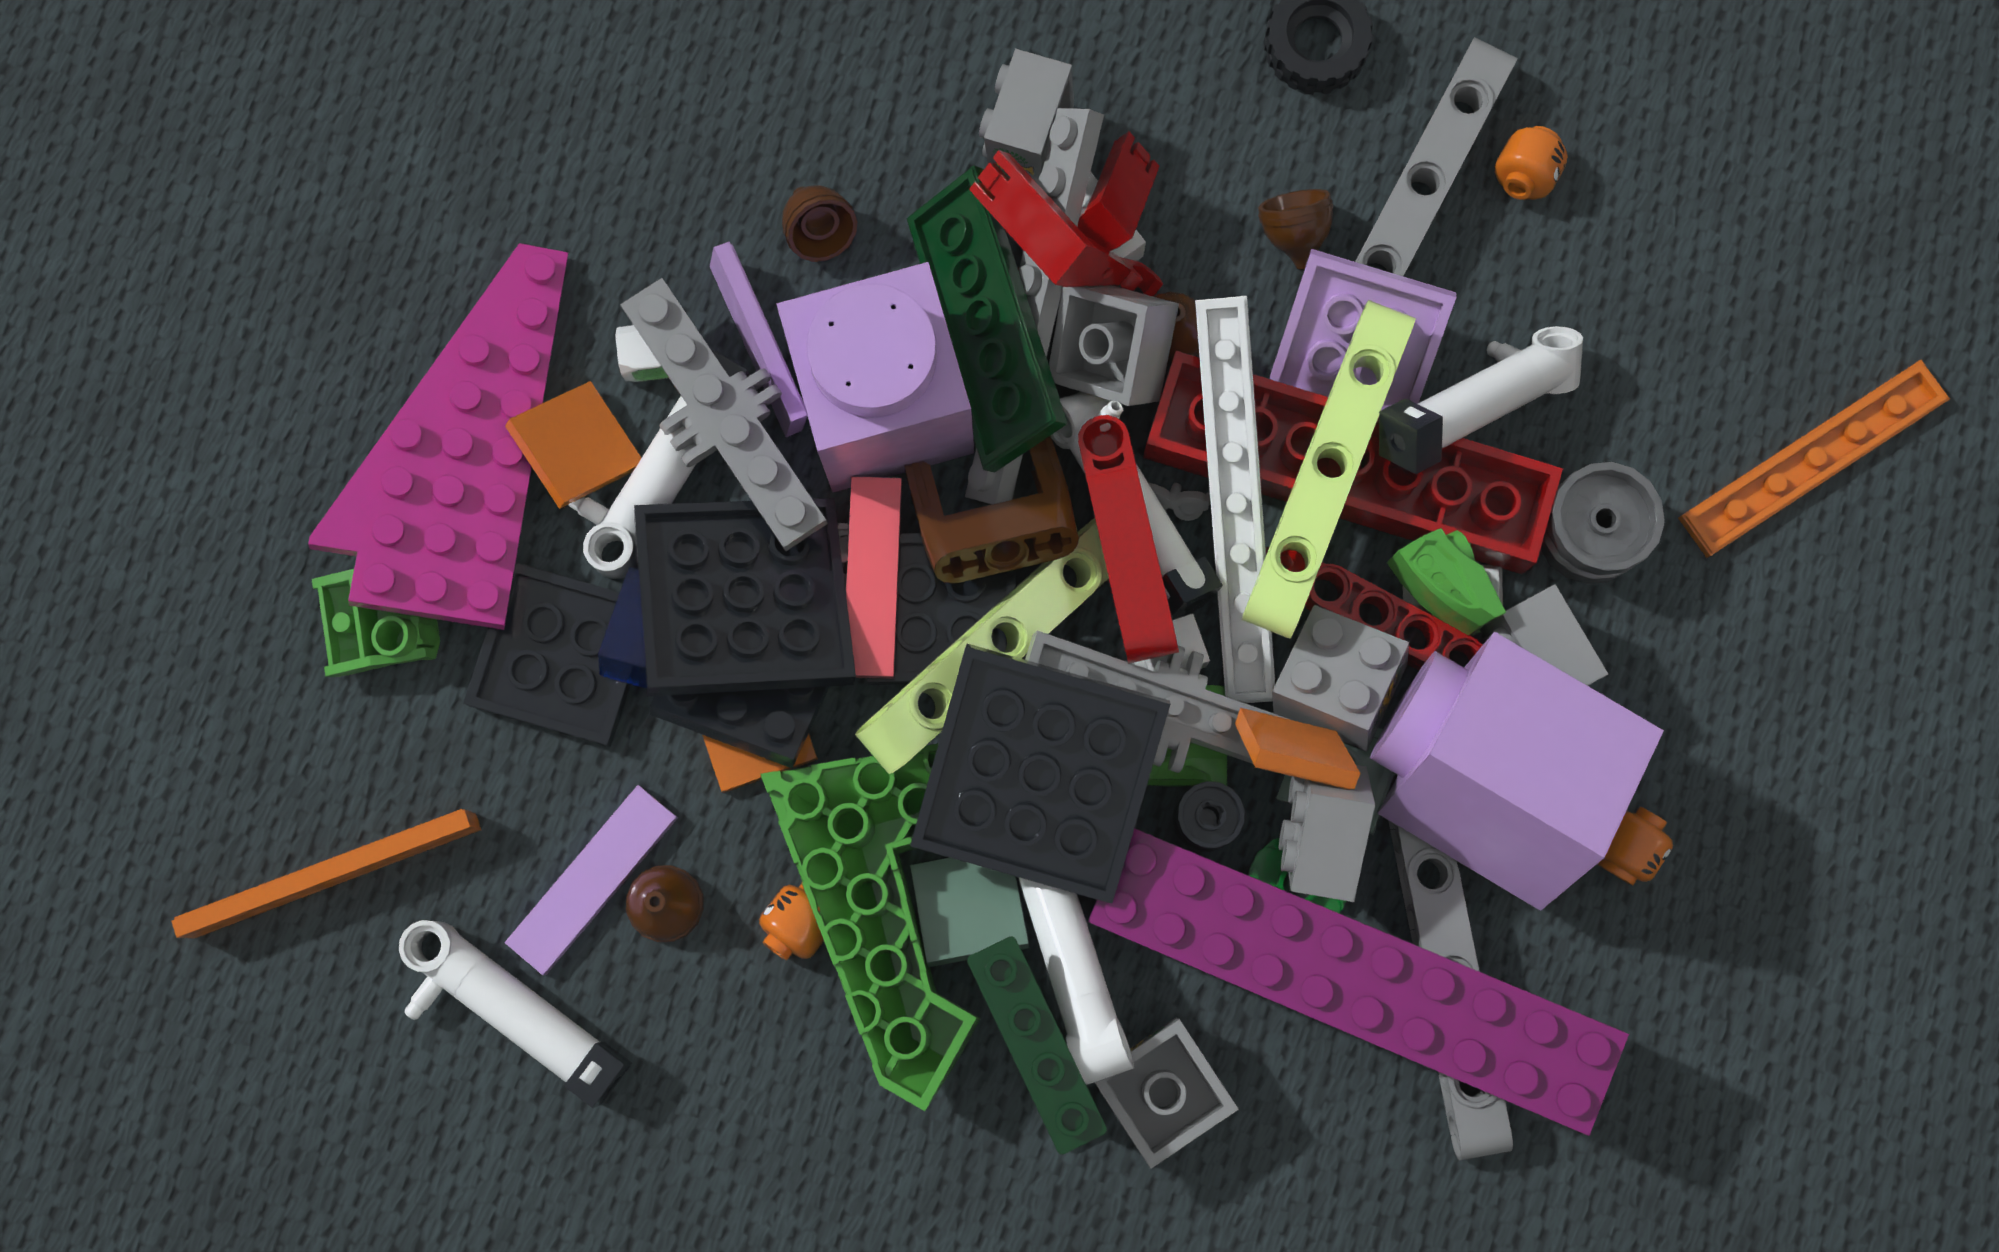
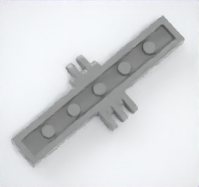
M663 278L620 304L687 404L663 420L659 425L665 435H669L684 426L685 430L677 434L670 441L676 451H680L695 442L696 446L681 457L686 467L697 464L718 450L785 551L827 525L825 517L760 423L771 413L767 406L782 395L776 384L757 393L756 390L771 379L765 368L760 369L749 377L743 371H740L729 377Z
M1037 630L1032 635L1025 660L1169 700L1171 705L1153 765L1160 767L1164 761L1167 748L1172 749L1168 770L1180 773L1184 766L1190 742L1253 764L1235 725L1240 708L1285 718L1206 690L1208 677L1199 674L1204 655L1192 651L1186 668H1181L1185 648L1178 646L1179 653L1168 655L1167 662L1159 660L1154 671Z

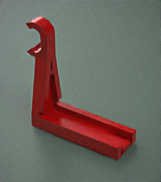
M1130 131L1114 141L1089 204L1081 210L1077 226L1087 238L1089 237L1109 251L1120 247L1133 238L1160 167L1154 159L1150 161L1151 155L1139 142L1133 145L1135 137Z
M998 150L993 157L1010 179L995 163L989 162L978 177L982 183L974 182L969 190L1055 285L1062 287L1120 285L1122 288L1134 291L1138 286L1145 295L1154 296L1162 287L1163 282L1143 263L1119 257L1089 237L1087 238L1010 153Z

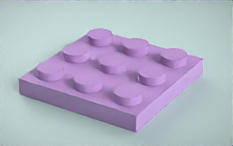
M1311 249L1269 379L1329 397L1367 301L1370 300L1416 318L1381 410L1405 398L1418 404L1457 298L1456 292ZM1366 367L1353 369L1354 376L1362 384L1372 385L1377 383L1376 375L1372 370Z

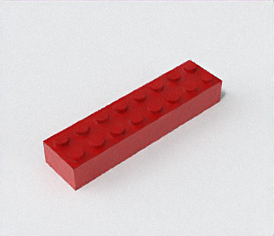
M1176 351L1143 458L1209 478L1200 358ZM1253 374L1261 494L1287 502L1328 397ZM1378 417L1339 518L1412 541L1442 528L1445 535L1458 530L1467 538L1473 550L1475 560L1523 574L1537 563L1563 468L1461 438L1442 448V461L1418 474H1414L1379 456ZM1322 458L1317 461L1318 469L1324 476L1329 478L1341 476V468L1335 460Z

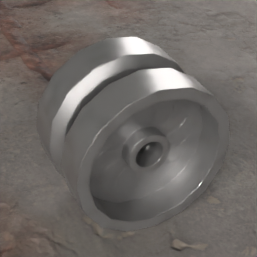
M1615 462L1589 464L1572 473L1558 486L1541 545V551L1548 563L1566 578L1586 584L1608 582L1644 561L1659 544L1665 523L1662 500L1652 483L1634 468Z

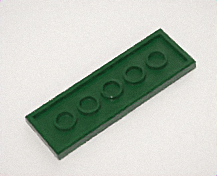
M974 165L906 219L920 264L929 262L970 403L973 438L982 468L985 471L995 473L1068 423L1005 229L969 190L974 182L982 183L978 177L984 169Z

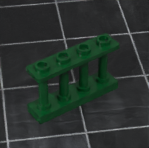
M1009 936L970 955L967 958V963L1059 1154H1066L1104 1135L1107 1131L1105 1123L1015 937Z

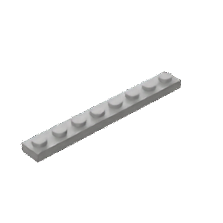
M1057 108L1055 120L1050 129V141L1038 185L1070 220L1078 226L1104 115L1091 109ZM1023 250L1018 272L1045 355L1047 356L1062 286L1055 285ZM976 448L973 464L968 475L965 497L989 504L1012 500L1023 454L994 473L983 470Z

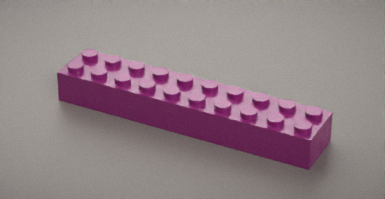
M1136 828L1133 831L1113 903L1097 900L1088 921L1091 924L1590 1136L1629 1036L1628 1033Z

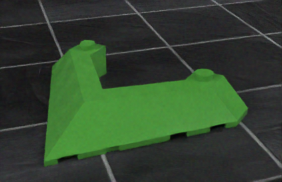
M939 743L926 745L905 765L891 774L886 772L874 756L814 764L811 767L782 772L779 770L760 774L767 793L770 795L794 864H796L801 876L803 888L831 961L842 983L846 1000L873 1064L872 1068L877 1081L883 1088L926 1111L957 1063L981 1019L936 992L932 973L927 965L922 936L899 856L900 853L917 849L910 845Z

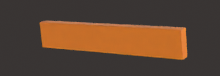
M1919 360L1678 517V519L1705 557L1708 558L1950 400V398L1923 361Z
M465 809L454 811L176 916L171 921L176 938L194 939L480 831L481 827L477 815Z

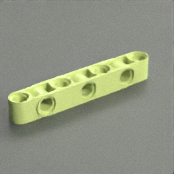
M1367 301L1241 620L1290 639L1292 637L1416 318L1373 301ZM1366 367L1372 370L1376 375L1377 383L1372 385L1362 384L1354 376L1353 369ZM1322 458L1335 460L1341 468V476L1336 478L1324 476L1318 469L1317 461ZM1286 550L1297 551L1304 558L1305 569L1300 572H1291L1285 569L1281 564L1280 553Z
M1095 518L1078 531V545L1072 553L1063 558L1042 563L859 728L855 735L888 774L895 772L905 765L942 731L967 643L1022 659L1027 654L1032 635L1037 630L1049 634L1109 579ZM1064 565L1070 566L1076 573L1077 582L1075 587L1070 586L1065 581L1063 576ZM994 628L1004 632L1007 638V647L1004 652L999 651L992 642V631ZM922 692L931 696L935 702L936 709L931 719L926 718L919 710L918 700Z

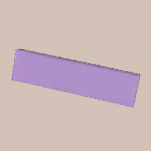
M727 242L713 247L710 269L756 372L765 368L771 376V379L763 385L764 389L776 384L782 392V395L771 405L785 437H789L802 431L807 419L804 402L733 244Z
M637 785L504 943L540 974L547 975L678 817L641 786Z

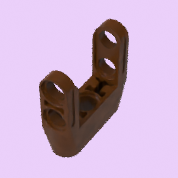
M1051 436L1029 450L1035 470L1031 471L1038 494L945 516L930 464L923 460L904 465L925 552L938 579L946 583H960L1057 560L1068 556L1075 550L1078 545L1079 536L1068 486Z

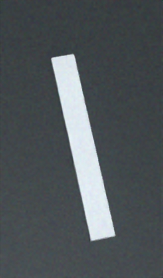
M1247 296L1195 300L1216 575L1223 584L1222 588L1218 591L1225 696L1243 703L1273 701L1272 691L1275 687L1272 632L1241 620L1266 557Z

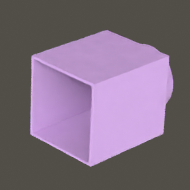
M929 262L776 303L817 452L832 492L851 488V477L887 478L905 473L904 465L924 460L926 463L934 465L974 453L971 407Z
M1493 632L1465 667L1434 651L1405 691L1381 732L1370 756V759L1398 775L1378 814L1541 911L1604 859L1664 730L1500 634Z

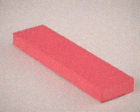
M851 477L846 599L856 678L894 679L902 499L901 478Z

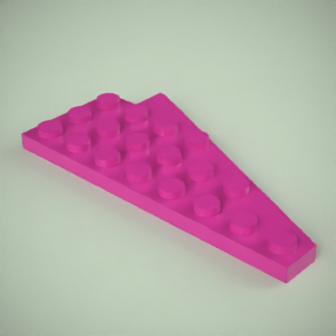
M518 244L310 535L308 545L312 550L356 556L348 599L349 606L504 630L532 470L530 463L505 425L510 418L543 403L568 252Z

